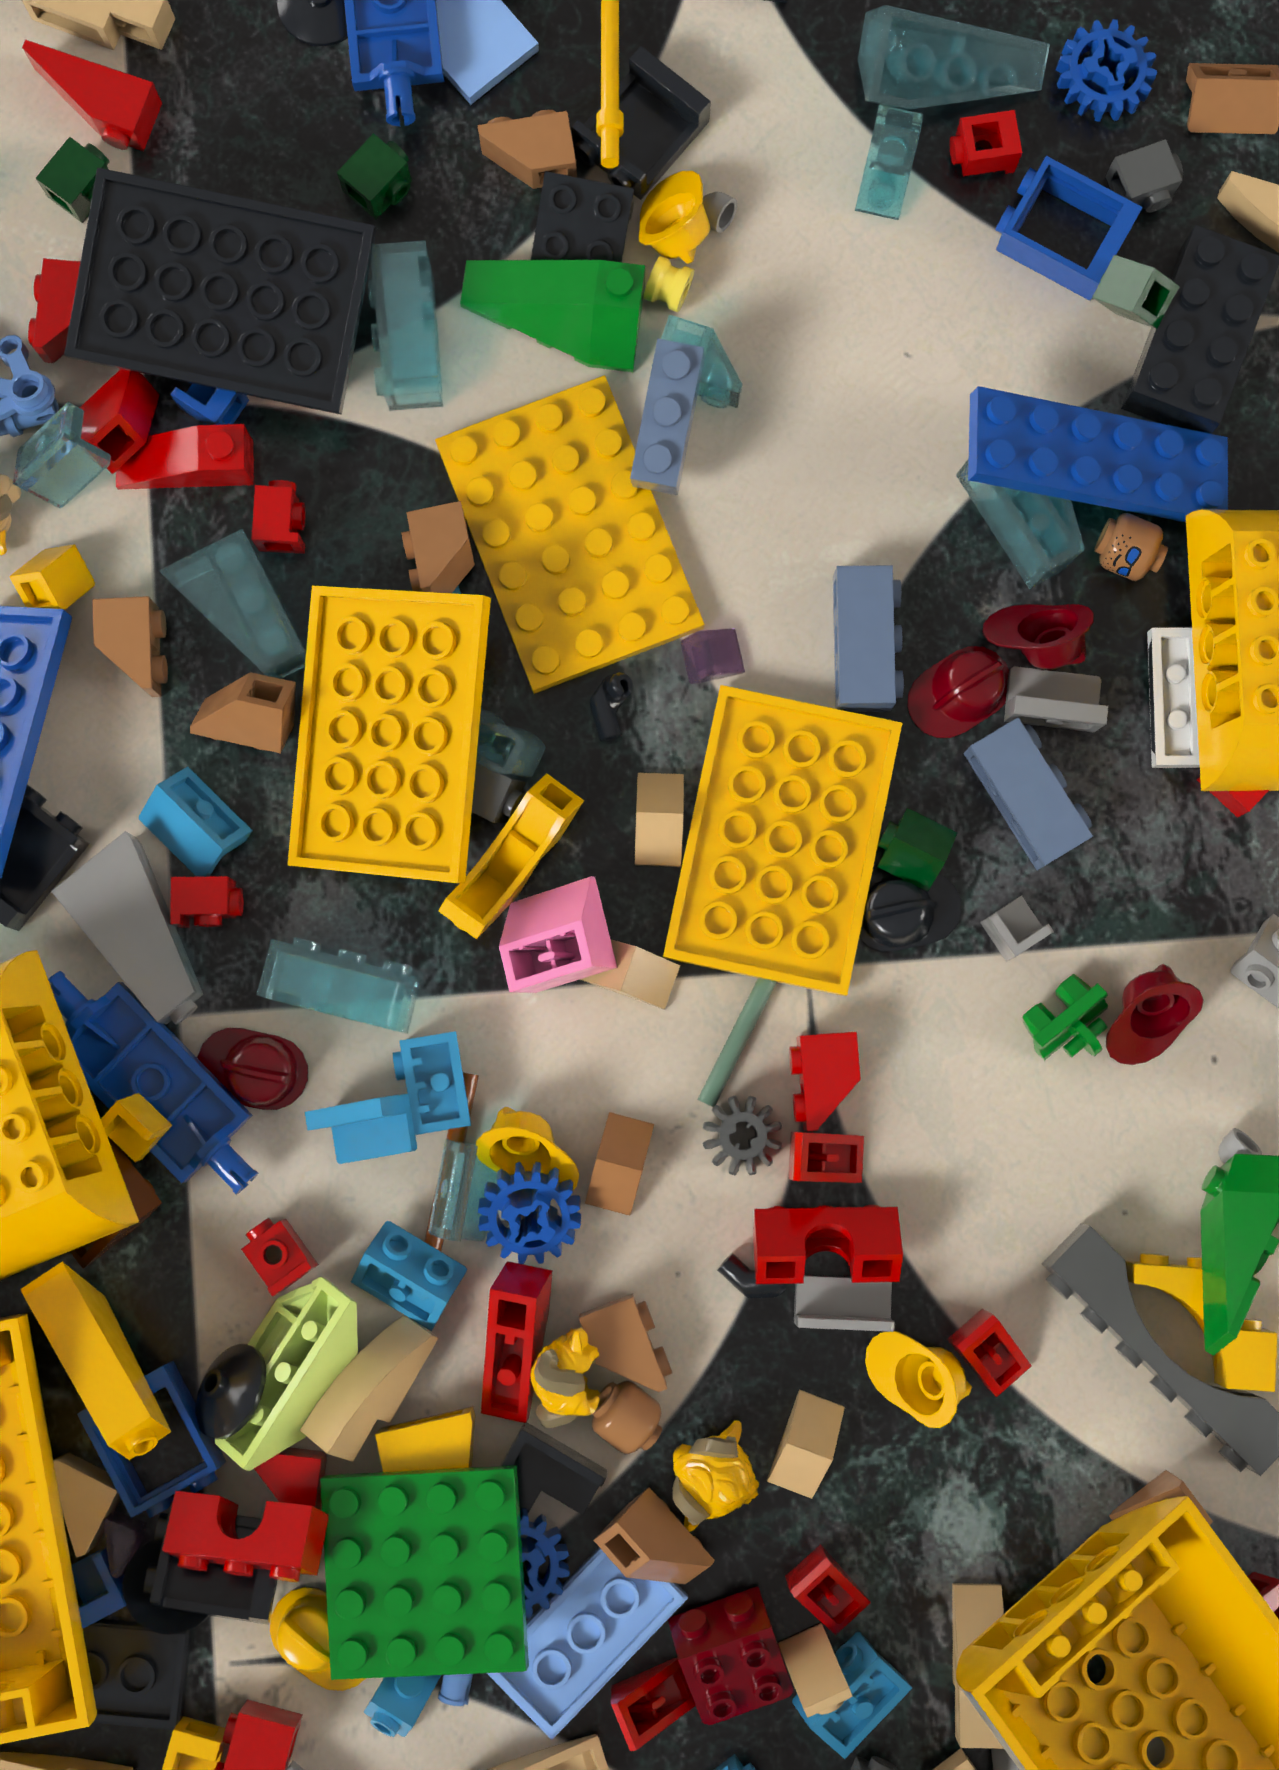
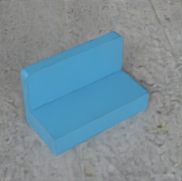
M188 766L157 784L139 815V820L196 877L210 876L220 859L244 843L253 831Z
M409 1094L379 1097L305 1112L307 1131L331 1127L336 1160L339 1164L407 1153L417 1149Z

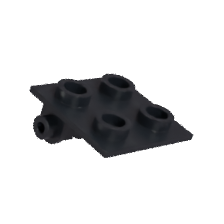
M545 171L531 260H606L622 262L628 224L632 218L634 202H632L634 188Z

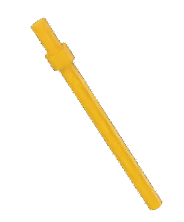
M601 0V110L596 114V133L601 138V165L605 168H615L619 165V138L624 133V115L619 110V0Z

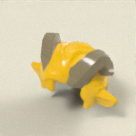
M581 1327L571 1328L566 1335L560 1336L550 1345L545 1346L538 1354L531 1368V1383L541 1400L536 1409V1415L541 1425L546 1429L568 1424L577 1416H589L598 1407L600 1392L588 1388V1379L583 1376V1373L590 1369L594 1359L599 1357L597 1347L588 1344V1335Z
M734 1420L719 1436L712 1435L707 1438L697 1439L692 1446L681 1444L673 1453V1470L676 1475L672 1487L673 1501L685 1515L684 1527L689 1532L693 1531L705 1519H717L725 1516L735 1509H739L743 1504H749L752 1499L759 1495L757 1492L759 1482L755 1479L756 1476L753 1473L749 1456L738 1444L742 1432V1425L738 1420Z

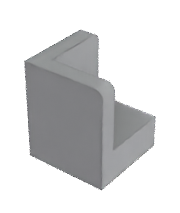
M1022 895L980 922L1005 961L1018 956L1054 932L1049 924L1042 927Z

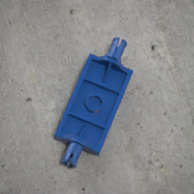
M344 0L354 91L384 88L387 112L386 122L392 126H400L399 108L401 107L405 126L412 124L416 116L413 108L411 85L444 82L436 0Z
M62 971L51 976L48 979L52 983L50 986L61 1014L67 1019L65 1025L68 1027V1034L89 1089L109 1109L117 1100L140 1093L172 1124V1127L150 1152L181 1183L187 1182L202 1166L209 1165L232 1188L236 1195L249 1185L247 1182L253 1181L259 1173L253 1170L229 1145L232 1141L230 1138L253 1116L245 1106L163 1023L155 1021L134 993L123 982H117L104 996L95 1001L94 999L88 1000L65 977Z

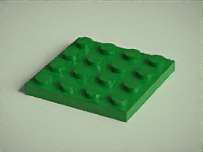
M517 1465L325 1475L320 1479L322 1511L329 1515L324 1540L331 1680L527 1671L529 1658Z

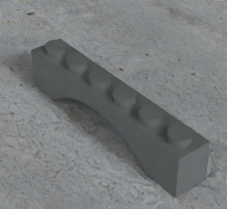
M1080 1224L1042 1263L1051 1273L1046 1279L1047 1282L1066 1300L1073 1295L1085 1307L1080 1313L1082 1317L1100 1334L1107 1329L1119 1340L1120 1343L1115 1347L1117 1352L1134 1368H1137L1142 1363L1155 1376L1149 1382L1154 1389L1170 1403L1177 1398L1189 1410L1184 1418L1205 1438L1212 1433L1224 1445L1219 1450V1453L1235 1469L1242 1472L1247 1468L1261 1476L1279 1457V1412L1262 1397L1253 1393L1229 1391L1206 1384L1189 1375L1172 1361L1150 1336L1136 1310L1128 1285L1125 1260L1091 1226Z

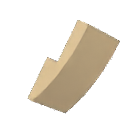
M822 1623L778 1643L807 1718L817 1713L821 1715L829 1714L840 1708L845 1700L853 1697Z

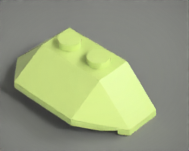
M319 1277L313 1280L312 1284L299 1287L278 1297L248 1345L258 1349L265 1360L266 1382L263 1395L254 1414L241 1430L226 1439H215V1444L243 1470L251 1471L306 1437L300 1429L336 1377L358 1354L357 1303L326 1278Z

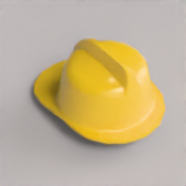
M680 171L658 183L644 200L640 211L639 242L644 245H651L660 256L667 259L680 257L687 264L694 262L696 247L707 237L710 231V224L703 206V183L700 175L694 171Z
M503 1107L498 1112L491 1130L484 1132L476 1140L475 1153L479 1161L497 1173L500 1169H503L510 1176L515 1174V1164L517 1162H521L525 1171H532L535 1162H541V1173L547 1175L556 1167L559 1169V1183L571 1179L573 1190L578 1185L580 1174L576 1163L568 1154L555 1145L550 1125L540 1115Z
M883 1331L873 1337L866 1348L865 1363L869 1378L875 1388L887 1400L912 1415L917 1421L927 1427L941 1428L950 1423L957 1411L959 1402L971 1392L972 1386L965 1379V1373L960 1361L953 1353L942 1347H925L913 1338L900 1332Z
M302 1587L290 1591L278 1601L271 1615L270 1635L273 1646L287 1664L294 1667L313 1683L327 1690L344 1691L358 1686L366 1679L331 1680L326 1592L319 1588Z

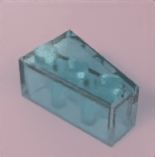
M426 241L372 244L371 266L373 280H368L370 305L371 308H376L377 324H371L374 352H380L381 368L374 369L377 396H385L389 411L444 407L435 283Z

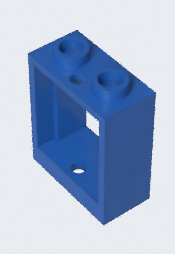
M1046 156L1038 171L1030 167L1017 190V193L1023 196L1017 208L1015 209L1008 205L995 229V231L1002 234L996 251L1091 301L1103 274L1113 256L1118 253L1143 207ZM1042 190L1111 226L1087 269L1018 233Z
M174 1361L161 1366L144 1377L152 1393L166 1387L204 1461L147 1493L131 1461L107 1445L87 1408L77 1414L131 1518L145 1510L149 1518L159 1514L170 1507L171 1501L173 1502L174 1499L172 1495L175 1494V1491H180L187 1486L192 1493L205 1488L218 1480L215 1471L226 1463L220 1448L215 1444V1439L206 1436L200 1431L195 1413L196 1403Z

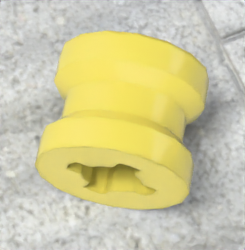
M659 256L650 273L644 292V299L650 302L660 300L665 302L670 310L679 312L690 289L694 269L687 266L677 268L671 265L669 259Z

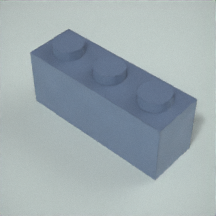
M657 339L630 476L633 487L678 495L705 360L704 347Z
M893 565L836 567L833 575L835 709L849 712H891L896 704V698L903 697V671L895 670V653H901L902 626L894 625V608H900L901 581L893 580Z
M1017 717L972 744L963 754L1036 870H1039L1092 838L1093 835L1089 831L1092 823L1084 808L1078 803L1073 805L1064 791L1067 783L1061 771L1053 763L1048 765L1040 753L1039 749L1042 748V743L1035 730L1029 724L1023 726Z

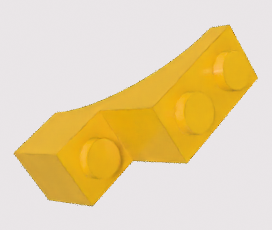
M546 773L527 791L499 835L467 874L465 883H460L446 897L438 911L450 919L459 929L466 931L477 939L518 897L541 858L561 839L584 800Z
M1140 1253L1139 1262L1125 1261L1129 1282L1152 1286L1171 1296L1191 1314L1204 1334L1202 1257H1187V1265L1169 1264L1168 1255ZM1245 1318L1237 1338L1214 1356L1211 1355L1214 1383L1227 1389L1275 1392L1277 1333L1262 1328V1320Z

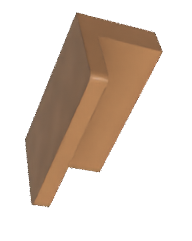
M1189 63L1186 82L1192 92L1187 120V128L1190 132L1275 134L1278 131L1279 65Z

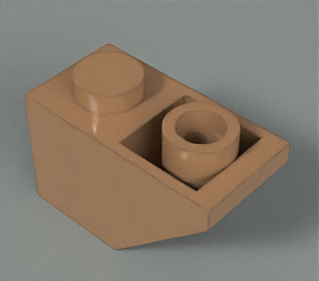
M541 110L534 113L531 117L513 120L509 117H498L490 120L487 124L477 125L482 154L532 189L542 188L545 171L577 177L576 159L567 111Z
M461 501L406 512L410 531L401 532L407 560L415 558L417 567L416 569L408 570L412 591L453 593L475 565Z
M149 596L92 599L94 646L151 697H162L161 683H167L168 681L167 660L165 655H160V638L166 637L167 630L164 611L159 610V607Z
M250 672L205 698L190 726V733L281 754L294 727L296 682Z
M632 1293L579 1315L581 1326L588 1335V1344L598 1349L599 1357L594 1359L597 1365L654 1391L661 1392L667 1389L665 1376L672 1374V1370L663 1346L654 1349L647 1331L654 1329L655 1325L646 1301L637 1304Z
M649 1487L629 1502L593 1540L626 1578L686 1584L708 1569L715 1561L703 1548L701 1542L684 1527L670 1511L668 1505L658 1498Z

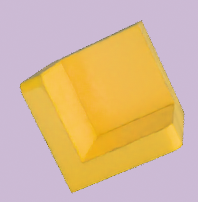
M75 544L44 549L9 576L25 606L33 608L66 610L95 586V581Z
M140 1093L117 1100L101 1118L107 1137L116 1143L135 1163L142 1160L172 1127V1124Z
M183 1716L173 1729L162 1770H214L217 1762H221L225 1743H223L225 1728Z

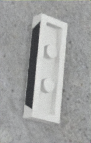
M1151 628L1147 632L1152 768H1198L1200 763L1192 628Z

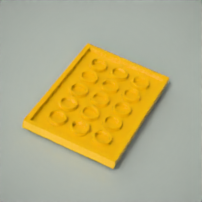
M605 375L435 439L457 499L461 501L467 525L533 694L704 629L705 624L652 491L632 486L630 476L635 449Z
M312 586L288 866L465 883L491 603L490 597L470 594Z
M720 685L663 958L846 997L848 995L902 722Z

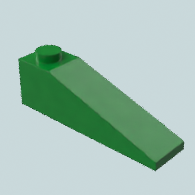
M466 260L460 305L462 308L500 326L520 331L536 339L537 343L549 349L554 347L571 355L575 361L587 367L633 373L645 290V265L606 260Z
M1234 1154L1221 1167L1213 1166L1202 1184V1190L1206 1192L1200 1210L1205 1351L1213 1356L1237 1338L1260 1286V1280L1253 1277V1275L1262 1269L1269 1255L1274 1254L1279 1243V1239L1271 1235L1279 1222V1156Z

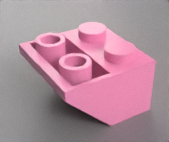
M591 876L510 904L499 944L509 992L537 993L617 968L595 877Z

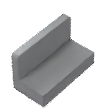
M1014 666L1008 672L1004 722H1011L1018 717L1022 724L1096 732L1107 724L1108 706L1099 705L1101 678L1092 675Z
M804 1275V1283L795 1284L794 1323L799 1328L894 1332L895 1321L891 1319L892 1282L852 1283L851 1277Z

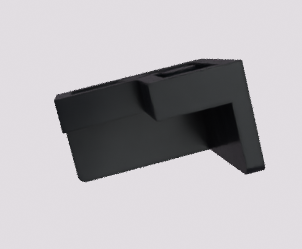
M529 1423L522 1425L500 1466L517 1465L520 1511L522 1508L527 1509L528 1513L540 1492L543 1491L583 1515L599 1486L602 1487L607 1478V1469Z

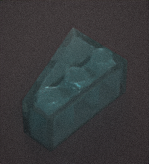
M968 460L956 474L1029 589L1066 569L1085 550L1071 500L968 481Z
M243 529L159 570L165 579L263 675L281 679L305 667L306 648L259 555Z
M294 937L293 944L271 939L257 996L408 1034L421 984V979L411 976L413 967L385 960L384 967L381 968L366 964L367 956L360 953L340 949L338 956L320 952L322 944Z

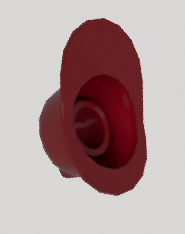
M1080 604L1013 605L1000 609L990 615L984 622L983 634L988 641L997 646L1020 649L1034 667L1054 669L1085 661L1087 655L1085 633L1094 623V613L1089 607Z
M968 646L955 651L925 670L913 682L908 694V711L913 723L923 733L935 738H952L965 733L995 714L1006 704L1009 672L1006 662L996 652L985 647Z
M1165 964L1159 965L1154 971L1140 974L1132 979L1124 988L1122 997L1123 1011L1114 1021L1106 1036V1048L1110 1057L1122 1064L1135 1065L1148 1062L1162 1054L1202 1010L1204 999L1200 990L1192 984L1182 982L1172 969Z
M225 1028L213 1033L202 1044L197 1056L204 1066L247 1107L262 1110H278L291 1105L303 1093L308 1081V1064L303 1052L292 1041L276 1035L244 1028Z

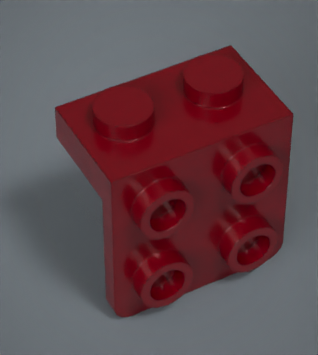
M758 1586L668 1619L678 1661L704 1724L713 1725L773 1704L792 1695L793 1687Z

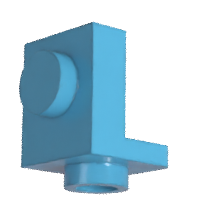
M441 1675L384 1677L364 1710V1713L372 1718L370 1720L371 1725L387 1736L395 1737L396 1734L405 1737L413 1728Z

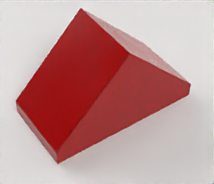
M791 1132L788 1179L810 1182L862 1183L864 1136Z
M984 1309L976 1313L947 1339L996 1397L1032 1367L1000 1321L992 1313Z
M289 1447L254 1468L279 1502L310 1505L321 1510L320 1479L325 1476L328 1455L326 1452Z
M821 1544L785 1576L792 1595L835 1635L871 1603Z
M673 1658L611 1686V1706L630 1751L638 1750L696 1706L678 1658Z

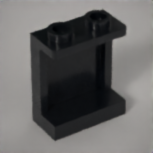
M640 46L629 59V73L619 83V110L624 115V133L619 138V165L615 168H605L601 165V138L596 133V114L601 110V105L584 124L577 120L571 127L574 152L585 164L589 166L596 164L605 171L612 184L634 188V195L642 200L709 123L711 101Z
M28 784L2 878H0V923L7 928L20 931L89 845L87 841L78 835L83 827L62 811L56 817L42 807L47 799Z
M171 1501L169 1513H160L156 1526L154 1543L162 1544L158 1564L149 1563L144 1582L143 1593L151 1594L150 1604L152 1607L269 1625L278 1581L269 1577L270 1570L254 1568L252 1577L223 1572L224 1565L208 1563L207 1571L190 1570L178 1567L179 1558L162 1551L173 1503ZM237 1515L235 1530L238 1538L241 1539L251 1535L259 1527L262 1519Z

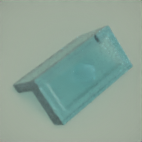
M67 402L18 449L13 478L14 485L58 508H62L110 465V454L81 439L84 410Z
M445 1139L429 1234L441 1239L461 1242V1239L483 1241L485 1239L486 1231H479L478 1228L479 1217L482 1215L477 1213L479 1199L485 1197L484 1188L487 1181L495 1183L497 1172L479 1161L476 1155L478 1149L476 1144Z

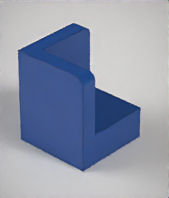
M192 384L186 393L175 387L170 394L179 409L204 425L233 424L249 402L247 395Z
M112 1543L72 1564L75 1587L83 1602L79 1606L82 1628L99 1621L127 1605L123 1597L125 1570Z

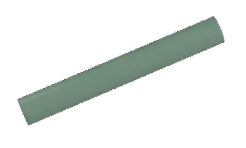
M763 978L757 979L697 1100L711 1107L716 1105L777 983L776 981Z

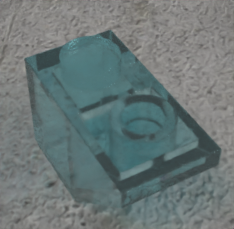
M879 104L855 211L899 220L921 132L923 114Z
M669 314L661 339L704 347L705 360L698 396H701L703 402L716 408H726L727 405L738 408L741 399L742 383L714 329Z

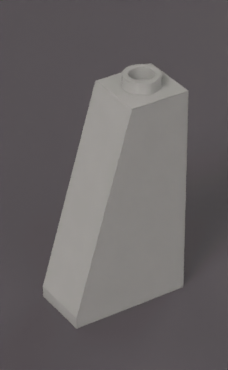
M125 831L51 892L155 1021L163 1024L173 1021L174 1024H178L198 1008L194 1002L203 995V992L176 926L170 924L169 909L143 846L135 836Z

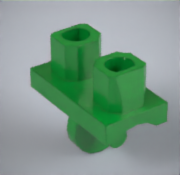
M1072 974L1056 989V996L1067 1006L1066 1010L1055 1017L1042 1003H1039L1022 1016L1023 1024L1033 1038L1035 1052L1044 1061L1062 1046L1071 1058L1083 1048L1094 1057L1103 1050L1096 1037L1108 1028L1105 1022L1098 1017L1108 1009V1004L1105 1001L1108 994L1098 983L1091 988L1082 979Z

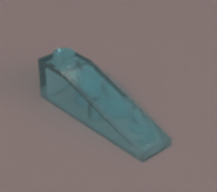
M884 5L867 11L865 14L858 54L865 100L899 109L912 110L1040 91L1042 89L1050 43Z

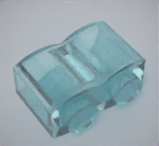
M481 708L476 760L488 770L496 773L532 777L546 749L543 742L530 731L508 726L495 713Z

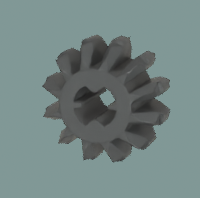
M736 1096L728 1098V1104L732 1112L729 1116L718 1105L712 1108L714 1115L722 1120L720 1126L712 1122H704L703 1129L718 1132V1138L704 1141L703 1147L704 1149H713L721 1146L723 1149L712 1159V1163L715 1166L722 1164L728 1155L732 1157L728 1169L729 1174L736 1175L739 1171L740 1160H745L748 1174L755 1175L757 1169L753 1158L757 1156L763 1164L770 1166L773 1160L763 1151L764 1147L781 1149L782 1142L767 1139V1133L781 1130L782 1125L781 1122H772L767 1125L763 1123V1120L773 1111L770 1105H766L755 1115L753 1111L756 1105V1097L749 1096L745 1103L744 1112H740L739 1101ZM738 1122H746L745 1128L752 1126L755 1131V1137L748 1139L749 1147L746 1149H738L740 1143L732 1145L729 1134L736 1132L735 1124Z

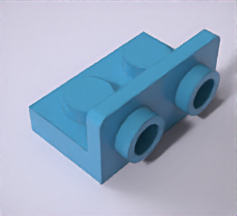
M457 1032L400 1040L401 1051L393 1052L394 1069L397 1080H406L415 1135L471 1126Z
M386 1221L365 1251L351 1283L432 1331L466 1274L467 1268L391 1221Z
M856 1632L835 1654L853 1697L845 1700L840 1708L829 1714L821 1715L817 1713L808 1718L798 1694L792 1700V1703L808 1727L844 1759L912 1689V1686L905 1677L876 1652L860 1632Z

